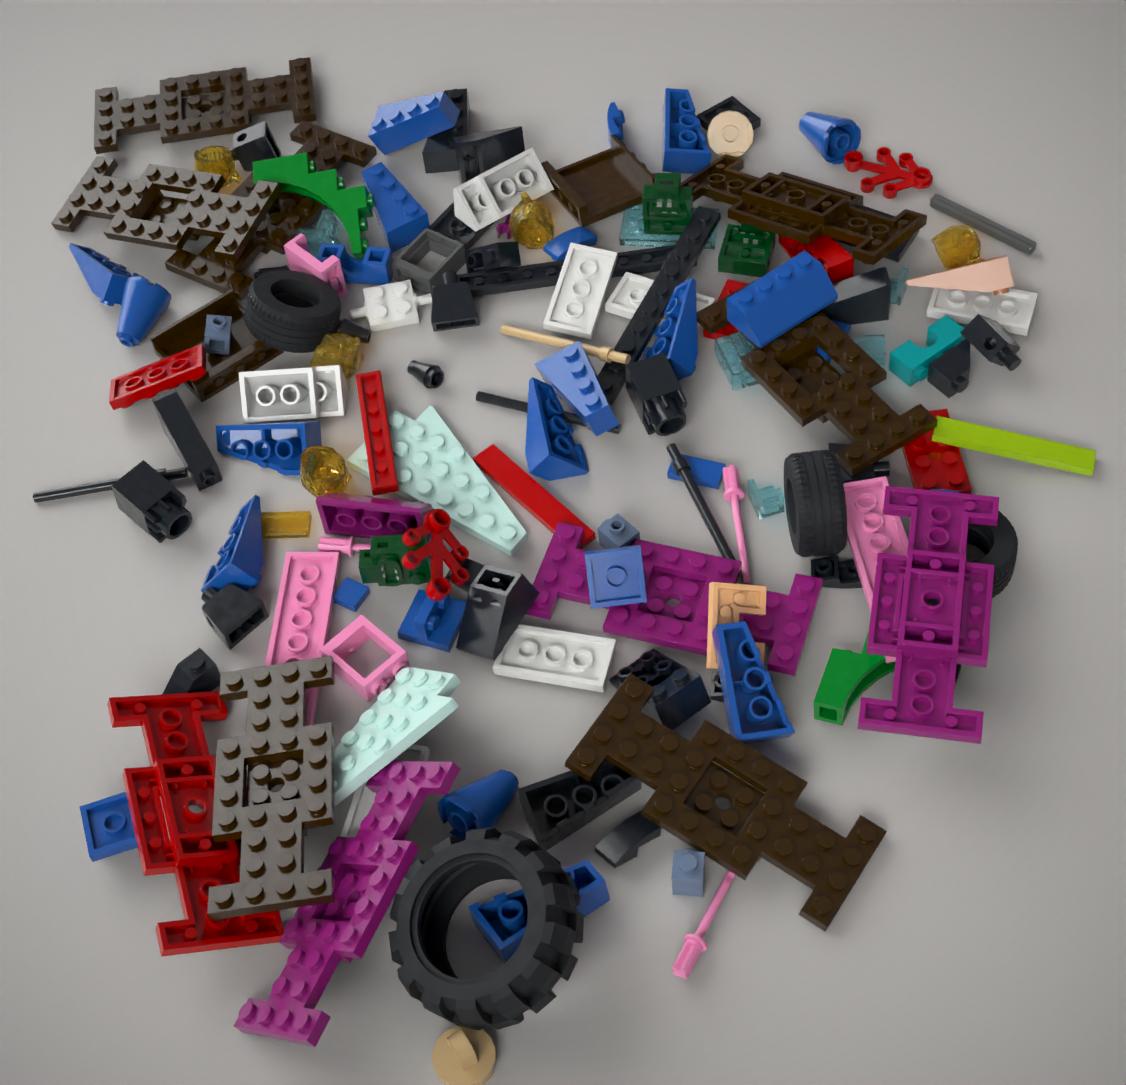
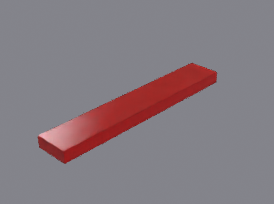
M381 371L356 374L372 494L376 496L398 492L399 487Z
M494 444L473 457L474 463L553 534L558 522L584 527L585 534L579 547L580 550L596 539L594 531Z

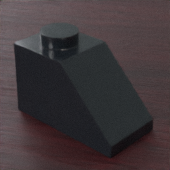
M965 339L929 363L927 381L948 398L956 393L963 392L969 384L970 342Z
M198 648L176 665L163 694L213 691L220 685L221 677L216 663L201 648Z

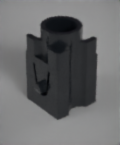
M665 353L627 364L626 390L648 435L656 433L659 436H668L681 430L686 425V414L683 409L687 407V399Z
M144 460L111 485L118 508L159 543L163 542L166 538L171 540L178 538L188 529L192 522L191 512L184 507L187 502L186 496Z

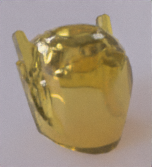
M213 145L194 152V171L221 174L225 179L222 188L231 184L233 180L237 183L241 182L242 178L235 170L234 158L228 148Z
M523 192L520 195L522 200L511 212L509 227L514 240L518 241L519 244L526 246L527 249H542L544 245L554 238L555 224L553 215L545 205L531 200L529 195Z
M953 225L931 239V242L935 245L937 255L946 270L969 266L985 260L980 258L981 243L977 233L966 225Z
M342 333L326 334L321 345L317 346L310 367L341 365L345 378H351L359 369L361 360L364 359L359 346L360 339Z
M313 446L302 451L300 457V479L303 487L317 498L326 493L340 494L345 491L352 475L349 473L346 462L333 448L326 446Z

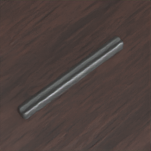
M935 194L930 199V206L1027 255H1031L1036 249L1037 243L939 194Z

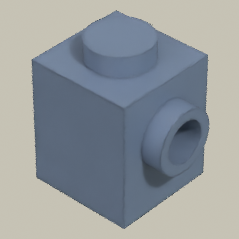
M207 315L204 335L206 353L229 355L232 334L231 316Z
M618 513L611 519L605 520L597 528L599 545L604 549L633 546L635 539H640V532Z
M691 848L683 849L682 851L674 850L671 877L673 895L703 897L706 871L705 852H699Z

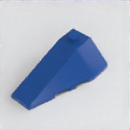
M73 243L69 245V249L92 293L98 296L100 302L105 305L114 306V303L121 305L124 285L129 277H143L138 273H133L132 276L130 272L126 271L127 267L109 261L110 258L92 248ZM147 280V284L153 286V283Z
M532 377L529 380L525 445L529 473L547 481L587 474L589 470L584 450L580 444H575L571 436L574 430L571 425H567L561 415L564 410L553 387Z

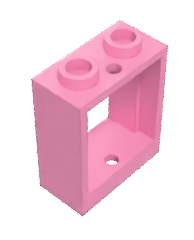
M362 614L320 648L322 657H333L334 673L368 702L385 690L395 680V676L400 670L406 666L410 667L406 651ZM371 639L391 657L369 676L363 678L344 660Z

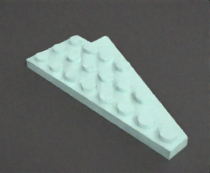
M429 406L416 420L395 410L388 417L399 491L395 493L411 502L421 501L429 503L432 506V510L442 509L446 511L451 518V524L512 557L528 539L527 532L436 410ZM364 442L347 459L348 467L370 478Z
M408 666L396 674L392 684L378 695L377 701L360 716L359 722L342 737L341 743L334 750V807L459 707L455 700L449 697L461 683L455 674Z

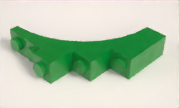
M307 152L253 162L255 185L259 180L275 182L280 185L281 192L300 194L327 206L343 222L350 239L353 256L356 259H364L367 247H370L369 240L365 235V231L368 230L367 217H373L372 208L375 207L374 195L369 193L365 185L346 189L345 179L339 175L336 169L317 172L316 162L311 160Z
M868 635L861 654L850 650L832 648L813 702L814 719L843 726L851 707L862 693L877 680L895 671V662L886 663L885 657L882 655L866 654Z

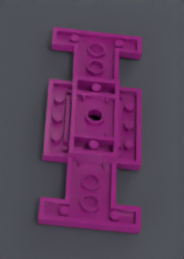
M886 486L883 515L911 517L907 556L878 553L866 654L896 657L892 700L861 697L857 729L981 744L984 712L953 708L956 664L978 667L987 666L994 565L966 562L968 523L997 526L999 497ZM933 598L939 601L940 604L929 606L924 601Z
M558 522L533 583L539 595L526 615L551 620L559 598L590 605L584 552L587 551L579 549L585 534L584 527ZM635 539L633 546H641L647 602L602 607L609 609L603 624V632L707 656L709 583L736 584L742 568V561ZM796 573L789 595L766 590V615L739 614V622H746L754 642L773 646L767 663V670L796 676L822 590L823 579ZM672 599L681 602L679 605L675 607H671L666 604L669 600Z
M391 761L367 781L365 786L372 792L378 793L375 796L369 813L362 820L356 837L337 836L335 841L329 846L328 854L322 865L316 870L332 868L334 873V902L298 907L292 920L287 923L284 934L279 941L286 948L294 949L288 956L286 966L280 977L274 982L267 1001L248 998L239 1011L238 1018L233 1025L235 1028L244 1033L316 1047L331 1018L323 1011L315 1010L319 999L340 961L351 963L353 958L362 959L419 850V847L412 841H404L412 823L428 794H448L461 770L460 767L454 762Z

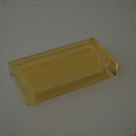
M261 512L262 539L309 538L312 519L311 512Z

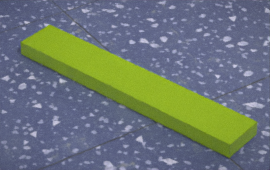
M936 417L938 420L937 427L933 430L931 441L1082 475L1092 476L1096 457L1095 450L946 417Z

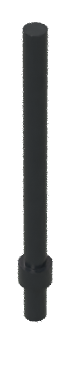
M478 391L476 394V401L527 413L528 402ZM563 411L561 414L565 422L587 427L577 414ZM621 424L606 432L619 434Z
M675 443L669 444L666 449L673 461L672 467L677 476H681L721 556L736 560L690 472L691 467L687 459L682 457Z
M186 467L166 470V468L156 469L168 481L188 477ZM120 478L33 493V500L35 503L113 490L111 485Z

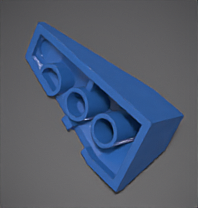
M693 278L675 287L664 310V314L667 317L660 327H656L653 333L657 336L652 348H646L642 358L643 360L665 353L678 381L691 376L696 369L695 363L698 355L696 280Z
M320 421L216 426L218 452L241 460H248L263 468L276 470L283 475H311L322 447Z
M254 495L240 509L228 532L231 536L217 553L221 556L216 566L212 565L207 572L201 588L202 593L209 587H213L219 592L227 584H233L247 591L250 587L254 589L261 581L262 575L260 572L264 561L259 496Z

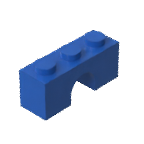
M321 244L316 259L324 262L332 255L339 258L346 283L371 285L391 283L393 278L391 248L367 247L364 259H355L346 252L345 245Z

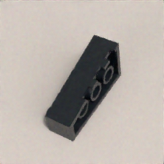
M467 88L444 91L460 112L455 127L427 138L422 152L426 174L458 171L453 137L471 134L470 105Z
M605 760L590 782L570 770L519 788L518 795L534 842L547 851L641 789V781L608 760Z

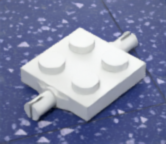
M411 280L364 288V307L350 309L351 319L366 316L370 323L371 332L419 323L418 306L432 304L431 293L416 296L412 290Z

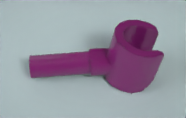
M511 214L507 215L505 223H501L496 227L498 238H500L502 233H506L507 239H511L510 224L513 218Z

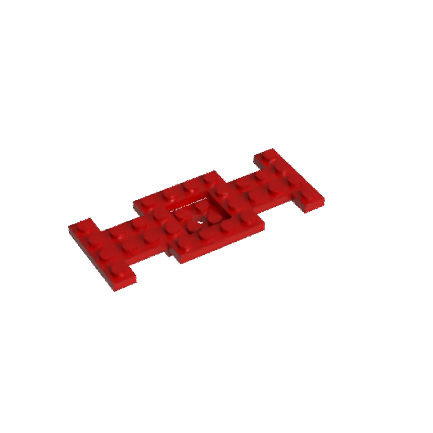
M220 691L109 698L107 706L112 728L141 726L150 767L124 768L122 775L144 876L175 874L185 920L157 923L155 930L161 957L278 943L284 934L279 910L211 920L208 915L209 887L240 882L238 866H240L241 839L215 843L212 837L216 762L214 755L209 754L202 722L226 720L228 713L225 702H222L220 697ZM191 805H196L200 809H202L203 812L193 813L189 810L188 807Z

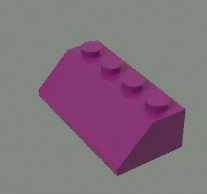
M326 493L316 498V505L325 534L371 539V536L404 534L408 529H415L424 524L425 515L432 510L431 504L421 501L411 502L398 499L374 498L372 496H356L346 493ZM431 533L426 535L427 541L429 540Z

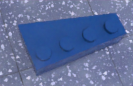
M665 88L662 172L695 174L709 165L711 161L710 148H707L706 137L702 134L699 118L695 115L694 104L689 90Z
M444 91L378 107L374 121L371 123L368 137L386 155L455 127L460 110Z
M382 162L361 171L364 185L369 193L374 195L375 207L372 209L382 229L388 248H391L392 253L409 245L425 228L430 226L427 212Z
M746 622L716 625L712 631L730 735L745 744L789 738L795 733L794 728L789 723L784 711L785 708L771 683L772 679L762 663L761 655Z

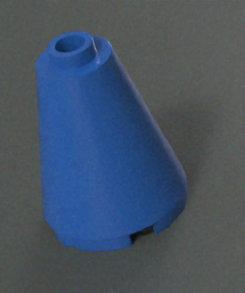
M807 112L799 122L801 133L827 162L842 164L844 163L845 154L849 151H856L859 147L861 130L851 119Z
M129 277L124 285L116 336L119 342L127 347L140 344L168 308L172 298L168 290L160 284L155 283L154 286L147 284L148 279L143 277Z
M501 769L444 795L438 802V812L443 824L448 821L453 827L450 833L456 835L461 840H466V832L469 830L493 828L518 794L519 781L512 772Z

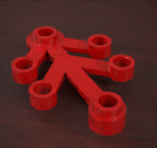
M879 148L876 159L878 162L885 163L886 166L864 161L863 155L859 151H849L844 156V166L849 172H857L862 169L881 174L871 178L865 177L861 180L860 190L864 193L873 192L877 185L902 179L903 181L887 183L883 186V196L887 199H893L897 196L898 191L911 187L925 189L931 186L933 182L930 170L918 167L913 160V155L910 153L900 154L899 163L897 164L891 156L889 148ZM900 167L907 168L909 172L901 170Z
M442 509L430 510L425 515L424 524L415 529L410 528L403 534L402 540L408 547H415L421 541V537L431 533V542L416 551H408L402 558V564L405 568L414 570L423 559L431 555V581L426 586V594L433 601H441L450 594L452 589L450 582L443 577V561L452 571L450 574L451 581L457 586H462L469 579V573L460 566V563H463L468 558L469 551L460 544L449 530L451 524L449 514ZM443 539L452 548L451 552L443 544Z

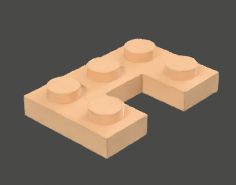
M720 582L709 583L706 669H718L712 637L713 629L716 625L739 622V614L766 615L767 586ZM755 642L764 665L765 643Z

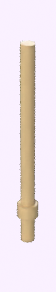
M503 324L500 329L501 333L562 349L576 342ZM581 343L587 355L598 357L600 361L608 363L614 361L622 364L630 363L631 356L629 354L617 352L614 348L607 346L600 348Z

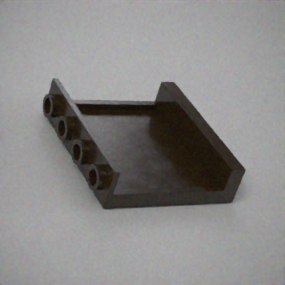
M610 135L612 148L555 170L548 161L541 163L554 188L550 192L582 228L642 204L644 185H654L656 175L651 173L643 162L641 163L635 154L626 148L624 142H620L614 135Z
M232 289L150 337L156 355L162 360L202 344L204 346L207 315L232 317L229 355L206 353V374L196 381L189 380L184 382L187 388L202 403L239 380V372L255 371L284 353V351L260 342L250 333L244 322L245 309L237 302Z

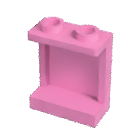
M302 233L284 245L290 270L303 272L325 281L337 292L340 299L348 294L339 258L332 255L324 262L316 259L310 254L306 236Z

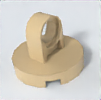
M730 110L721 112L712 119L708 126L707 138L709 146L719 156L726 154L739 157L748 150L753 142L754 132L752 124L740 112Z
M462 1026L453 1027L443 1033L438 1038L432 1053V1063L438 1079L444 1085H484L492 1077L493 1068L497 1060V1052L492 1038L483 1029L475 1030Z

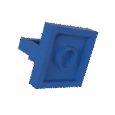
M640 545L584 552L591 609L647 602Z
M419 589L397 632L398 638L450 653L460 632L466 601L450 598V594L441 601H433L427 596L426 591Z
M126 792L79 806L88 853L92 862L138 848Z

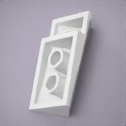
M533 147L454 188L455 216L476 232L554 190Z
M341 365L239 372L243 423L344 416L346 413L349 387Z

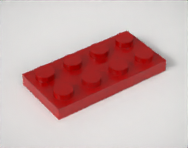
M202 344L111 379L109 403L112 409L128 408L136 401L151 399L161 391L176 389L184 382L189 380L196 381L206 374V350Z
M947 409L929 411L935 418L937 416L950 418ZM934 429L902 447L913 489H947L959 491V493L971 494L972 488L959 447L931 441Z

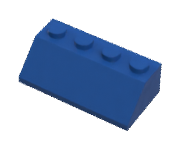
M804 250L727 298V321L759 348H762L836 301L838 294L822 263Z

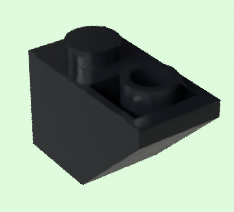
M518 241L497 242L464 251L467 273L521 266Z

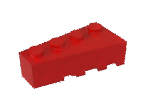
M823 234L811 244H802L797 240L779 236L778 243L790 258L805 250L822 263L832 284L854 277V259L852 255L830 236Z

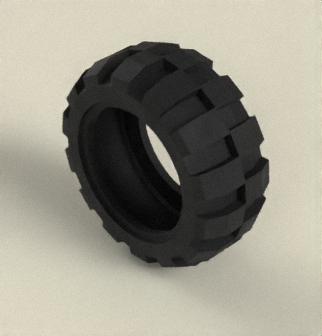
M495 828L472 829L466 832V840H461L456 835H453L431 847L434 855L426 862L417 859L404 876L410 882L403 895L395 894L391 908L390 919L397 922V927L395 931L388 932L392 961L401 965L397 969L398 978L409 995L423 1003L424 1009L458 1026L481 1030L488 1025L496 1029H502L519 1024L524 1020L523 1013L530 1009L535 1013H539L556 998L552 991L553 987L561 977L566 981L569 980L578 961V958L573 956L571 952L574 943L583 942L584 915L576 909V906L580 904V895L572 876L561 868L560 861L532 839L514 831L501 833ZM501 879L519 881L525 893L528 907L527 926L519 947L512 957L496 971L479 978L458 979L451 968L446 950L447 930L454 911L470 892L485 883Z

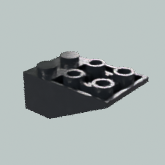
M522 126L453 137L461 184L525 151Z
M485 564L470 586L456 648L460 651L495 661L531 608L539 592L522 573Z
M655 649L643 653L639 659L629 666L620 669L616 675L609 679L610 683L618 690L631 673L654 687V694L641 711L671 730L677 728L711 703L701 675Z

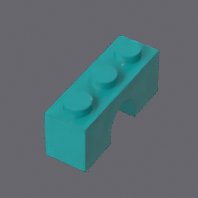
M945 315L928 327L926 339L928 347H919L908 340L890 352L889 370L909 387L918 381H923L928 376L929 363L966 339L960 333L964 328Z

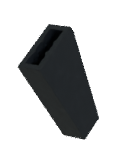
M881 267L834 283L833 286L838 294V299L803 322L821 312L831 320L850 325L888 320L891 282L887 268Z
M174 388L152 398L163 430L182 463L187 468L198 490L201 491L222 481L218 465L176 389Z

